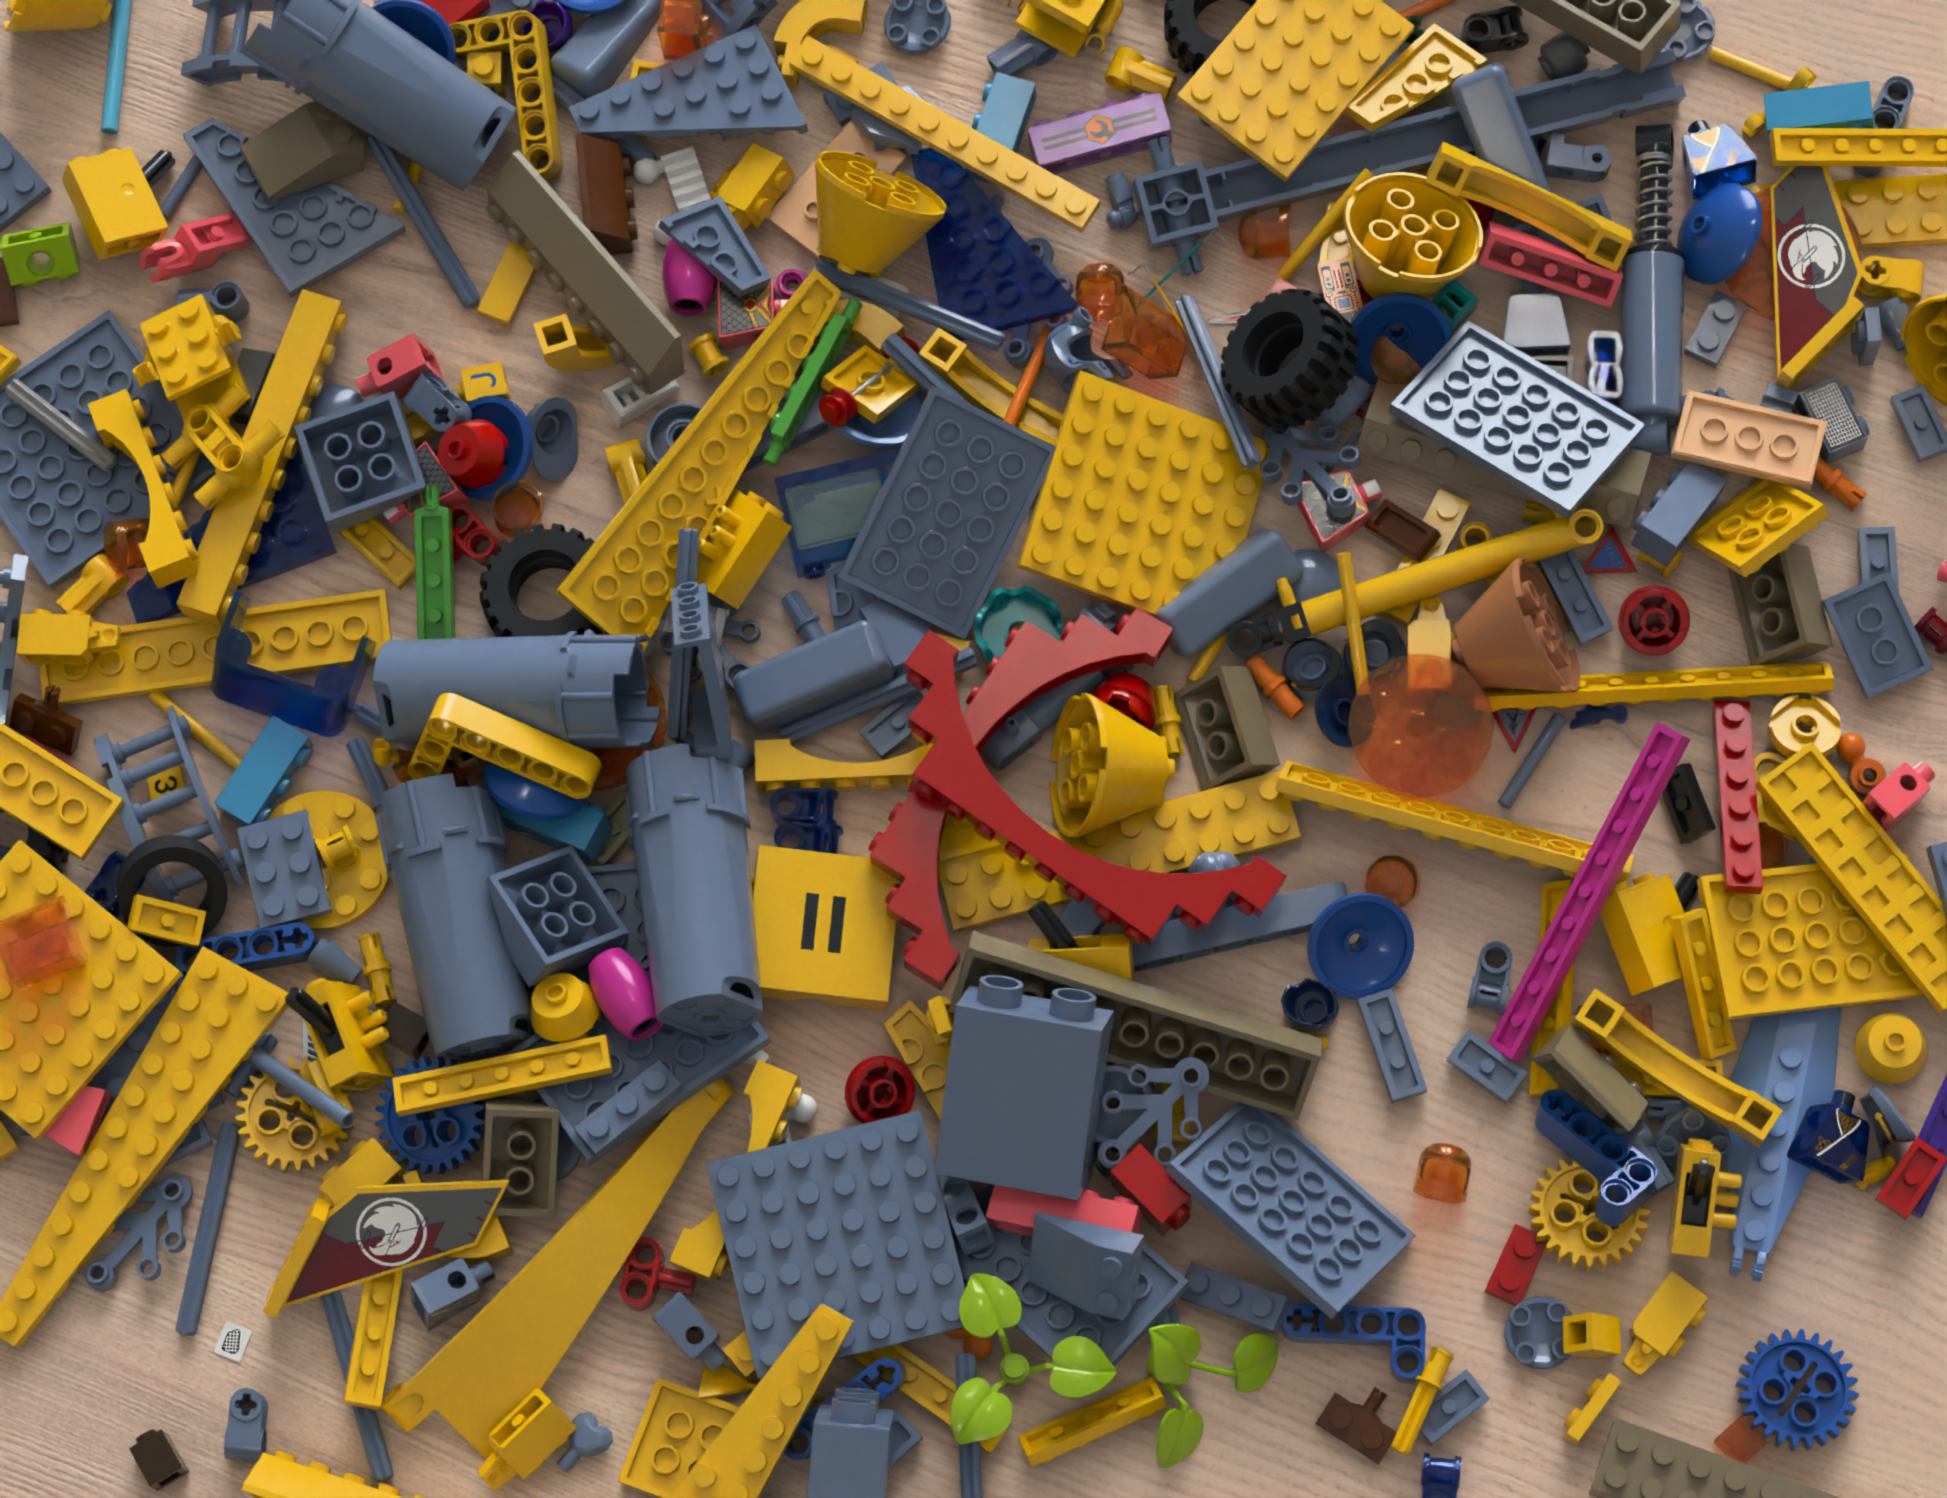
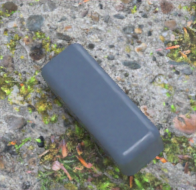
M627 0L624 4L611 11L591 14L552 56L550 60L552 73L585 99L610 89L672 0Z
M1492 63L1456 78L1452 84L1451 91L1477 158L1553 193L1504 66L1500 63ZM1498 210L1500 216L1504 219L1511 220L1516 218Z
M1266 528L1258 529L1236 545L1237 548L1226 557L1216 561L1179 591L1180 594L1167 605H1162L1156 611L1153 617L1173 628L1172 640L1168 646L1174 653L1185 658L1195 656L1228 632L1234 624L1242 622L1279 594L1276 583L1278 579L1286 577L1291 586L1302 577L1303 566L1282 534Z
M861 620L742 670L734 675L732 684L746 721L758 732L767 733L890 681L894 676V668L878 630L869 621Z

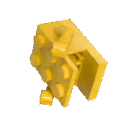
M1007 0V6H1009L1011 0ZM1023 0L1024 2L1018 10V13L1021 14L1014 25L1072 58H1075L1084 42L1085 50H1087L1090 41L1098 40L1102 44L1097 53V56H1099L1105 50L1106 40L1104 38L1106 34H1111L1123 11V0ZM1096 24L1098 30L1096 31V33L1089 35L1094 25Z
M202 293L140 323L148 349L144 353L143 363L136 366L132 372L141 388L146 383H152L160 379L167 399L169 401L176 400L182 419H184L187 411L194 405H205L211 401L215 403L235 381L249 393L230 344L242 339L240 329L224 315H216Z

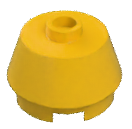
M552 974L543 979L533 991L530 1015L531 1024L535 1032L546 1040L560 1044L588 1038L587 1032L594 1026L596 1020L600 1021L601 1009L596 1002L591 986L571 974Z
M1898 1013L1875 1015L1860 1027L1856 1035L1854 1045L1856 1059L1863 1071L1879 1082L1887 1084L1906 1082L1914 1078L1926 1063L1928 1056L1926 1036L1919 1025L1905 1015Z

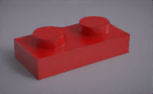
M1917 1137L1875 1200L1906 1220L1947 1161V1157Z
M1515 1224L1487 1284L1485 1293L1513 1306L1520 1303L1548 1241L1536 1242L1537 1233Z

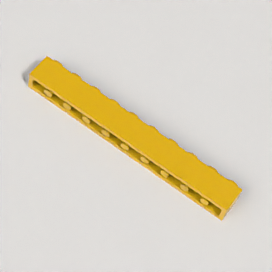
M302 289L242 439L248 442L267 424L268 420L278 427L285 437L262 457L264 459L262 462V473L256 483L249 487L240 486L235 490L230 489L217 501L197 550L199 558L193 560L198 573L186 578L176 602L184 615L222 627L225 618H229L234 611L236 604L235 592L238 585L242 586L247 578L249 569L247 562L251 553L255 554L261 542V534L259 532L263 522H268L274 508L272 499L276 490L280 491L286 479V471L284 469L288 459H293L298 449L299 440L297 439L294 426L309 421L311 416V408L309 406L313 396L317 397L321 392L323 386L322 374L325 366L331 365L334 359L336 338L338 334L342 335L346 329L348 315H346L340 300Z

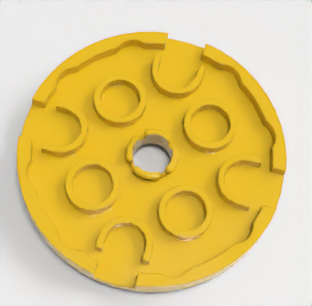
M329 790L311 791L292 797L274 809L268 820L306 809L309 814L314 838H321L322 840L342 831L343 826H349L361 853L358 855L352 853L335 861L333 867L322 869L333 913L301 921L312 930H337L359 921L373 910L385 894L391 877L386 872L375 818L377 814L365 803L348 794Z

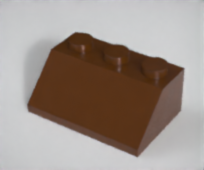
M583 134L575 135L583 223L610 255L632 253V240H638V228L636 219H630L629 208H635L633 187L627 188L626 179L627 176H632L630 155L624 156L621 144Z

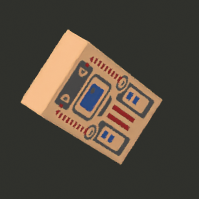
M1351 256L1317 263L1316 270L1324 300L1351 322L1354 315L1363 307Z

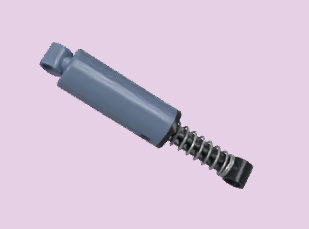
M1672 124L1638 125L1635 131L1637 156L1635 164L1638 167L1635 174L1639 180L1635 183V188L1639 193L1635 196V201L1639 206L1634 212L1639 218L1634 224L1638 230L1634 236L1638 245L1628 248L1621 262L1623 278L1621 287L1620 409L1645 424L1643 434L1631 447L1652 452V455H1665L1670 452V427L1680 422L1682 414L1685 254L1680 249L1673 247V243L1667 240V235L1673 231L1667 227L1668 222L1673 218L1668 214V209L1673 206L1668 201V196L1673 193L1668 188V183L1673 181V178L1668 175V170L1674 166Z

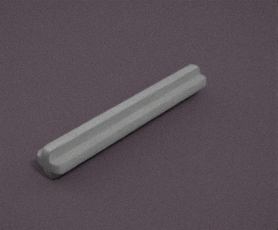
M13 379L6 387L5 392L8 397L104 472H109L116 465L118 459L115 454L20 380Z

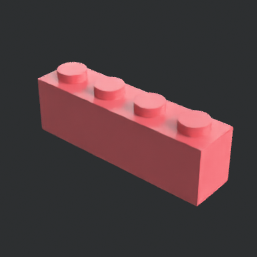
M1492 221L1488 222L1483 236L1482 247L1478 255V264L1609 308L1612 307L1623 278L1621 265L1615 272L1585 258L1576 249Z
M994 1185L985 1217L991 1228L1033 1237L1034 1219L1037 1212L1139 1234L1143 1219L1139 1206L1135 1205L1133 1200L1125 1197H1114V1200L1100 1198V1195L1094 1191L1084 1189L1079 1200L999 1185Z

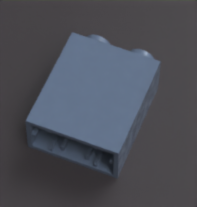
M1001 975L982 976L979 979V987L970 985L955 1007L934 1174L1079 1200L1092 1173L1114 1011L1096 1008V996L1088 991L1075 988H1058L1052 991L1051 999L1023 995L1024 984L1018 979Z
M836 1388L832 1403L819 1405L813 1422L807 1498H887L894 1410L879 1409L880 1392L862 1388Z

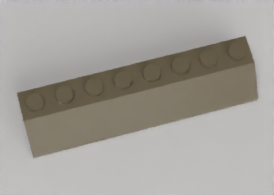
M519 150L513 152L487 189L489 201L487 211L496 224L501 222L506 228L511 242L516 247L521 245L526 251L531 265L536 270L541 268L546 274L551 288L556 293L561 291L567 298L566 301L571 311L576 316L581 314L587 321L591 334L596 339L601 338L607 344L611 357L617 363L622 362L628 368V374L637 386L642 385L651 395L683 375L684 362L681 334Z
M1379 376L1357 446L1360 453L1539 503L1389 413L1390 404L1408 384ZM1630 447L1575 511L1580 509L1594 510L1604 522L1630 529L1652 452Z

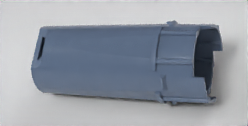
M290 0L272 29L259 22L240 53L285 81L286 88L293 86L296 94L304 93L462 192L473 180L482 165L489 159L500 141L501 134L516 111L515 106L361 0Z
M588 629L584 632V635H577V631H569L566 635L388 640L381 646L378 652L373 672V686L383 739L388 743L418 744L438 697L444 693H453L588 752H591L593 748H647L653 746L661 708L647 707L649 683L647 682L646 664L642 651L643 645L639 643L649 642L650 637L648 635H596L594 631Z
M689 743L644 751L643 755L633 760L627 767L628 792L625 793L628 818L627 825L629 828L628 843L635 854L656 1020L698 1037L721 1035L743 1029L757 1021L763 1012L746 827L751 829L747 811L743 769H738V767H734L728 762L716 759L715 756L691 757Z
M453 773L406 781V783L391 788L380 795L383 810L375 818L386 872L389 877L393 878L429 1040L433 1044L436 1056L459 1062L477 1061L510 1053V1050L533 1036L534 1029L530 1020L531 998L529 987L509 956L486 883L488 876L507 870L504 852L506 853L508 849L498 802L490 795L485 786L456 787Z

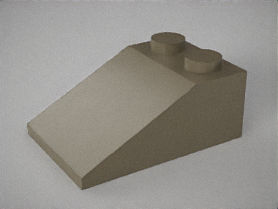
M317 101L302 105L241 145L240 152L268 201L362 171L365 145L351 122Z

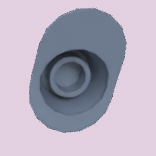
M554 397L543 403L534 404L533 409L528 412L527 418L533 434V466L538 474L546 480L558 481L566 478L573 471L577 462V414L571 402L565 398Z

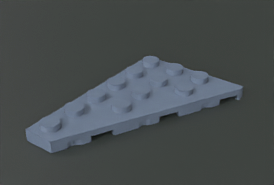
M756 24L568 107L580 134L599 139L604 137L623 139L624 135L645 134L647 138H673L679 135L699 137V133L721 132L722 136H746L754 133L775 135V131L798 130L799 134L809 131Z
M214 118L183 134L185 142L290 298L301 293L302 289L306 290L406 231L405 225L400 219L395 220L378 211L376 206L360 201L356 195L333 183L329 184L326 182L268 201L240 152V146L249 141L247 136L238 131L229 130L225 124Z

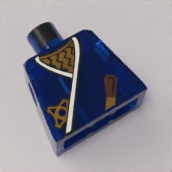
M1697 120L1689 126V134L1682 138V162L1693 200L1698 199L1711 188L1721 184L1736 183L1745 186L1756 183L1757 158L1731 125L1723 124L1710 128L1705 120Z
M1835 1090L1831 1104L1810 1106L1801 1121L1788 1150L1787 1157L1839 1184L1863 1181L1870 1126L1867 1121L1852 1114L1855 1095L1847 1091Z

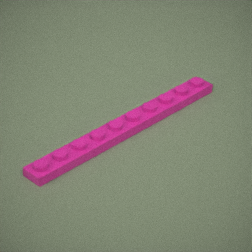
M1657 722L1488 1042L1490 1046L1511 1060L1521 1063L1691 740L1664 724Z

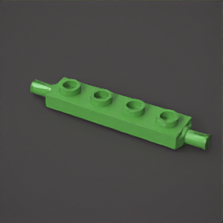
M849 298L843 313H834L830 323L825 322L818 336L819 343L814 352H809L804 359L802 365L803 372L798 382L794 381L786 394L787 402L781 412L777 411L770 423L771 435L773 437L771 440L772 444L765 457H763V461L768 465L776 467L783 451L788 450L822 388L823 376L831 371L852 332L854 320L863 306L858 300Z
M425 485V506L414 510L418 639L455 638L452 509L439 505L440 485Z

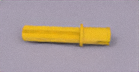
M1432 1346L1421 1376L1417 1375L1415 1378L1419 1383L1391 1444V1448L1394 1451L1403 1455L1410 1454L1436 1392H1441L1444 1389L1441 1384L1451 1361L1455 1357L1452 1353Z

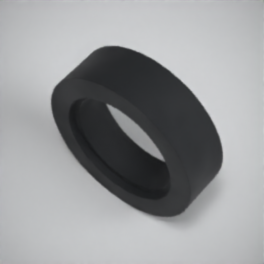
M181 835L159 836L138 845L123 861L116 881L119 908L125 923L128 925L133 897L137 894V888L143 876L159 864L182 862L196 868L207 882L206 895L197 908L206 911L201 938L206 936L221 920L227 904V885L218 858L203 843ZM135 933L141 939L155 945L166 947L182 945Z

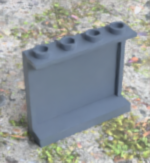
M685 582L677 588L671 589L673 636L675 650L698 646L706 686L705 690L691 692L696 757L715 756L716 759L733 757L729 697L706 583Z

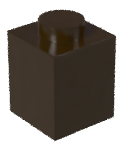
M394 1001L390 1009L386 1007L383 1010L387 1015V1021L378 1026V1028L382 1026L387 1029L389 1038L385 1040L386 1043L418 1061L430 1041L425 1018Z
M155 1429L141 1434L135 1440L137 1444L129 1448L149 1486L156 1491L189 1473L169 1434L162 1429L157 1432Z

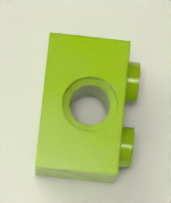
M70 222L2 236L0 249L11 286L21 284V286H32L43 279L53 277L57 280L67 279L79 272L81 258ZM45 253L50 259L39 261L33 255Z

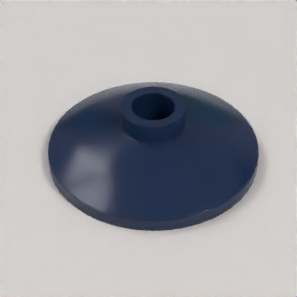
M1343 676L1336 677L1331 683L1328 684L1327 682L1320 688L1315 701V715L1322 733L1328 740L1340 747L1349 748L1362 744L1370 736L1375 721L1374 705L1369 693L1357 695L1355 680Z

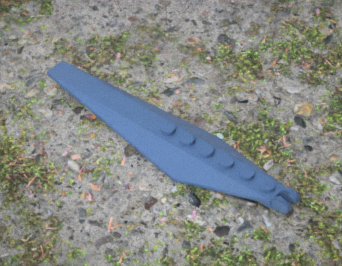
M1811 856L1808 864L1817 863ZM1841 1007L1753 1017L1731 1082L1749 1091L1753 1090L1782 1109L1783 1112L1759 1149L1728 1129L1731 1146L1726 1154L1727 1173L1741 1174L1742 1176L1741 1188H1728V1192L1739 1195L1738 1206L1736 1208L1729 1207V1213L1737 1216L1736 1228L1731 1229V1249L1734 1250L1729 1275L1738 1276L1742 1267L1743 1252L1756 1255L1751 1271L1752 1280L1761 1281L1766 1257H1768L1817 1159L1814 1155L1819 1151H1816L1814 1146L1818 1144V1135L1822 1134L1827 1139L1831 1131Z

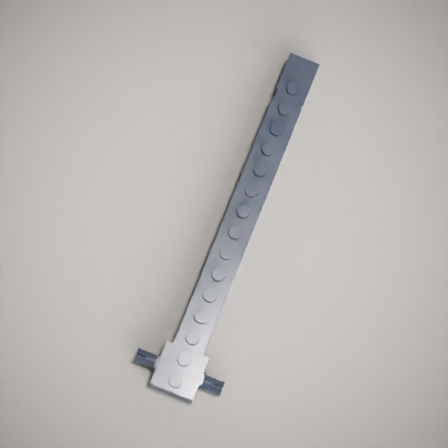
M1674 49L1658 53L1640 75L1618 63L1609 69L1600 70L1599 68L1513 90L1533 141L1549 138L1551 133L1564 134L1607 123L1612 118L1619 117L1622 119L1680 104L1686 97L1683 84L1675 86L1671 72V63L1677 61ZM1455 105L1389 122L1372 132L1368 129H1362L1323 139L1287 182H1284L1254 158L1204 170L1202 160L1178 166L1174 163L1169 137H1160L1159 144L1162 152H1160L1157 138L1147 142L1155 171L1134 177L1132 186L1149 250L1152 251L1172 245V247H1176L1180 262L1196 246L1195 241L1198 238L1208 236L1213 230L1218 232L1219 222L1347 190L1364 168H1367L1375 176L1395 172L1413 173L1428 169L1442 142H1446L1473 156L1477 155L1459 109ZM1198 249L1181 265L1182 276L1191 275L1192 269L1189 260L1191 261L1194 274L1204 271Z

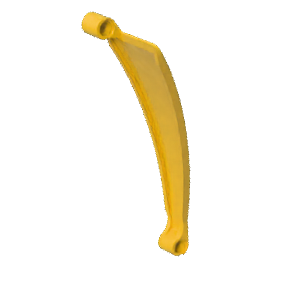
M721 1076L665 1114L612 1175L537 1255L416 1375L393 1388L383 1399L380 1408L405 1432L415 1428L435 1409L482 1456H490L494 1449L488 1444L489 1433L536 1387L541 1389L635 1246L702 1130L730 1098L734 1088Z

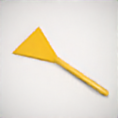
M704 1365L697 1400L754 1390L758 1383L746 1381L723 1365H720L714 1372H711ZM815 1395L812 1402L822 1403L825 1401V1397Z

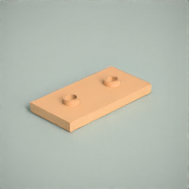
M851 120L824 150L847 152L878 162L877 169L893 176L907 162V156L896 147H888L881 151H876L875 140L869 139ZM814 161L775 205L766 219L775 228L819 260L822 259L823 255L816 251L819 240Z
M1688 390L1671 458L1810 490L1827 421Z

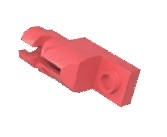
M232 212L181 225L174 238L156 242L153 246L144 249L140 255V264L143 270L158 265L157 272L151 274L149 280L153 283L165 281L173 277L177 278L194 271L210 268L216 264L221 253L248 247L252 240Z

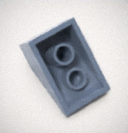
M1037 1212L1034 1219L1028 1281L1089 1313L1125 1320L1137 1300L1144 1235Z

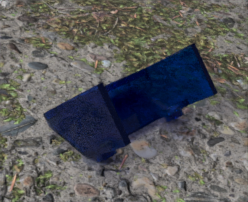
M235 591L216 642L211 678V689L214 695L227 703L270 718L274 715L287 724L324 737L332 738L340 735L346 729L377 643L368 637L362 636L351 668L340 665H328L319 672L314 686L251 665L248 661L252 653V641L246 633L240 630L251 598Z

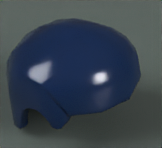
M1305 978L1296 985L1289 984L1281 998L1285 1019L1295 1030L1302 1033H1316L1326 1029L1335 1021L1339 1010L1336 993L1330 987H1324L1320 981Z

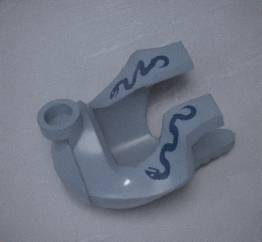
M1078 306L1073 311L1074 316L1067 323L1059 325L1052 330L1046 339L1043 349L1046 368L1069 396L1076 374L1080 370L1089 374H1096L1097 377L1108 381L1114 378L1109 370L1111 368L1116 370L1122 380L1130 379L1134 375L1125 359H1104L1092 350L1090 340L1093 329L1088 326L1093 322V317L1082 306Z

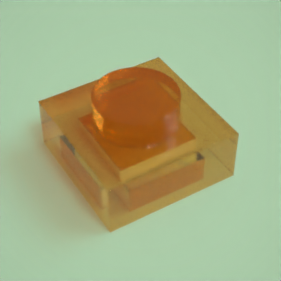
M1742 1415L1713 1441L1728 1458L1744 1464L1768 1443L1766 1440L1761 1439L1762 1436L1756 1429L1751 1430V1424Z

